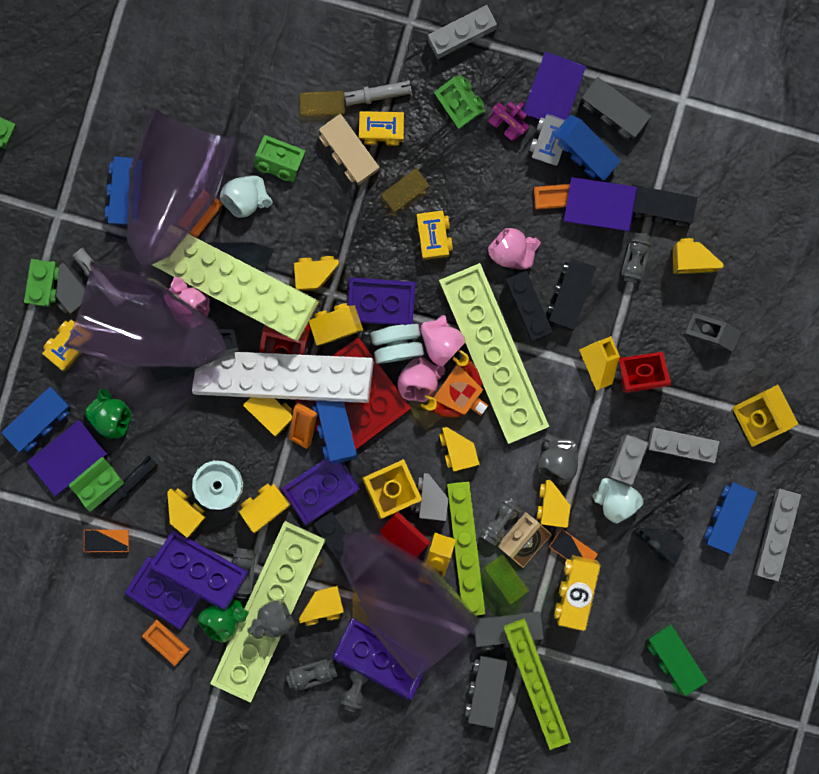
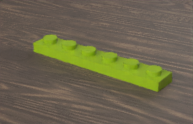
M469 481L447 484L453 538L456 539L454 546L463 617L485 614L470 484Z
M525 618L505 625L506 635L549 749L551 750L570 743L568 732Z

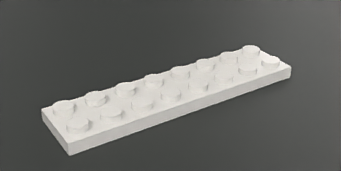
M233 352L195 369L192 392L194 395L369 403L374 361L373 358Z

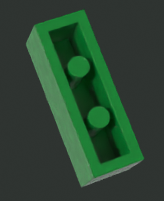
M671 624L666 625L647 638L649 644L646 646L653 656L658 655L662 661L659 663V666L665 675H671L674 680L671 682V685L677 694L682 693L684 696H687L708 682Z

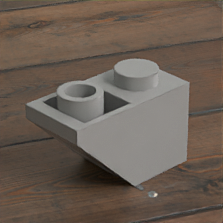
M424 473V478L419 477L418 491H422V500L416 503L415 513H420L419 518L446 521L448 497L431 476Z

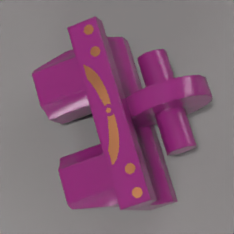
M510 101L506 105L509 108L507 109L498 102L491 109L493 112L488 122L498 128L505 120L510 126L504 134L513 141L529 129V126L521 120H524L527 116L521 110L524 104L520 102L516 106Z

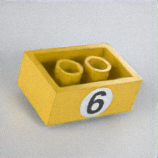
M575 555L571 556V560L566 559L564 572L567 577L566 581H561L559 594L562 598L560 603H556L554 616L557 619L558 625L585 631L600 569V564L597 560Z

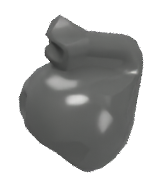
M547 434L544 438V448L546 451L541 454L538 470L541 475L560 486L566 485L573 480L577 473V444L572 439L555 438Z
M274 600L264 604L258 611L257 619L252 620L247 633L256 637L265 635L273 638L285 635L293 630L295 623L283 600Z

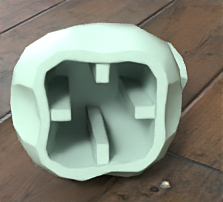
M258 176L235 178L227 182L220 193V200L223 205L238 218L251 215L256 211L257 207L268 208L273 203L266 193L263 179Z
M611 478L602 479L598 491L592 495L595 503L603 505V512L607 519L614 523H619L630 517L644 504L643 498L637 490Z

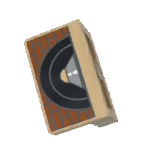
M525 512L497 546L523 568L548 540L551 533Z

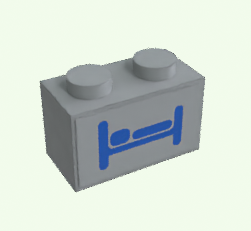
M546 114L545 118H540L537 130L541 131L538 140L533 139L529 150L533 152L532 158L555 166L558 165L563 149L558 146L559 140L553 134L564 123V119Z

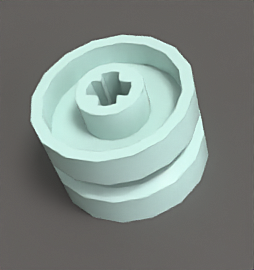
M418 324L395 325L370 333L373 345H387V347L374 352L376 364L402 361L424 355L421 343L407 342L420 336Z
M211 461L205 463L197 470L193 478L192 489L195 498L201 505L209 509L222 510L231 507L239 500L243 492V480L241 473L235 466L224 461ZM220 481L222 486L216 490L213 484Z

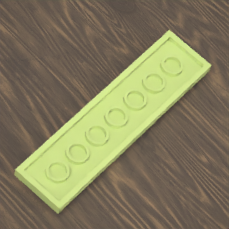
M172 225L150 263L174 277L184 279L185 283L297 342L319 302Z
M479 263L439 280L460 332L465 337V344L475 367L478 369L484 389L507 443H512L549 427L481 264Z
M284 521L246 604L245 610L249 612L246 621L237 624V633L230 639L210 683L211 685L251 703L281 636L272 638L261 635L256 637L255 635H249L247 629L251 626L252 620L257 619L259 609L268 602L283 600L290 614H292L325 542L324 538Z

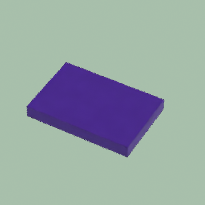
M545 51L523 112L528 117L539 121L541 117L545 118L546 114L566 120L586 66Z
M571 177L564 222L630 232L638 188Z
M349 277L347 306L355 305L361 323L382 325L413 324L416 282Z
M78 420L27 462L54 496H57L101 457L104 458L107 453L85 425Z
M330 459L322 460L281 488L305 526L361 489L343 462L332 465Z
M148 556L124 594L181 630L201 598L151 570L149 566L154 559Z

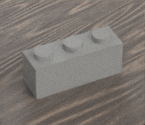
M485 5L428 34V42L437 59L496 30L497 23L488 6Z
M651 428L647 450L712 464L716 461L719 441Z

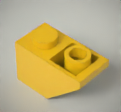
M334 256L321 257V261H312V258H300L298 263H294L296 290H319L339 267V260H334Z
M612 336L579 349L596 391L613 384L620 356Z
M448 427L442 428L443 433L439 434L442 447L447 446L448 455H445L448 468L452 467L454 472L480 465L473 442Z
M545 480V484H541L539 497H543L542 506H538L536 519H540V524L568 528L571 505L551 480Z
M170 488L168 491L170 524L185 537L189 538L206 518L203 515L205 510L196 503L191 505L186 500L188 496L179 488L176 491Z
M438 533L434 534L419 579L420 581L441 587L456 539Z
M338 586L317 590L300 616V623L305 622L306 626L319 623V618L327 617V620L340 618V613H343L344 609Z

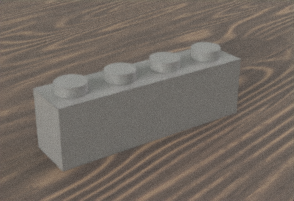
M775 489L753 575L779 581L801 494Z

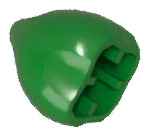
M100 389L97 398L85 409V415L89 423L104 437L116 439L126 434L132 417L131 410L123 401L113 399L108 390Z
M233 599L226 611L214 605L206 608L199 614L197 622L207 636L215 641L224 643L235 636L238 629L237 623L246 621L249 612L243 609L240 600Z

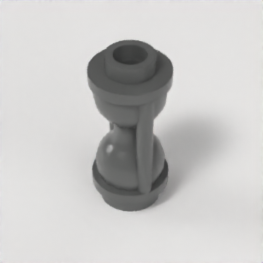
M634 233L633 237H630L621 276L625 277L624 281L637 284L638 280L642 281L652 244L650 236Z
M511 497L508 500L503 498L499 506V517L497 520L489 522L486 528L482 529L483 534L481 537L494 546L498 542L501 543V538L505 534L504 526L506 522L514 519L518 512L522 511L518 508L520 503Z
M236 548V553L233 554V564L247 572L249 571V579L247 576L235 598H247L248 594L252 593L256 555H254V549Z
M324 659L289 670L290 675H287V681L290 689L294 688L295 691L332 681L334 677L338 676L334 660Z
M351 670L350 678L353 685L344 694L341 704L345 705L344 709L357 712V709L363 708L361 687L369 679Z

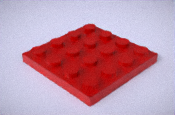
M359 337L333 355L373 358L374 361L369 403L344 402L355 449H358L411 409L380 365L376 364L374 357ZM294 399L297 404L300 403L313 410L312 404L316 403V400ZM319 416L316 417L315 428L317 431V426L321 425Z

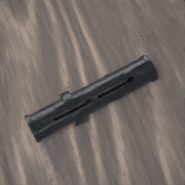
M148 455L123 480L124 484L107 497L102 504L112 512L124 498L127 499L129 497L128 494L158 464Z

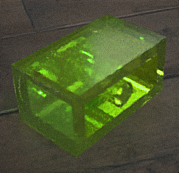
M503 554L484 566V569L510 604L529 591Z

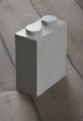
M629 435L622 436L607 478L632 485L648 442Z

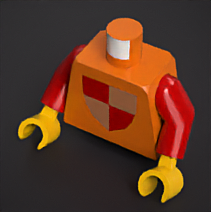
M460 350L462 353L460 360L453 357V361L457 363V366L434 398L428 395L425 396L429 399V404L427 406L421 404L422 408L431 410L442 417L458 418L461 415L465 416L469 409H472L481 416L488 407V404L478 398L483 391L481 388L483 383L478 369L462 350Z

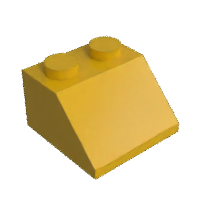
M693 238L680 239L672 247L673 274L718 272L723 268V263L700 242H694Z
M779 385L732 407L752 447L798 425Z
M404 459L361 478L379 519L422 500Z
M267 483L258 490L260 494L254 500L250 497L240 505L242 509L239 513L253 533L258 532L291 505L275 484L270 486Z

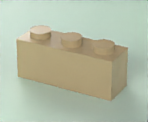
M341 114L319 129L321 134L319 136L320 141L325 147L330 146L334 151L331 154L338 165L343 164L347 169L344 173L351 183L355 181L360 185L380 170L378 164Z

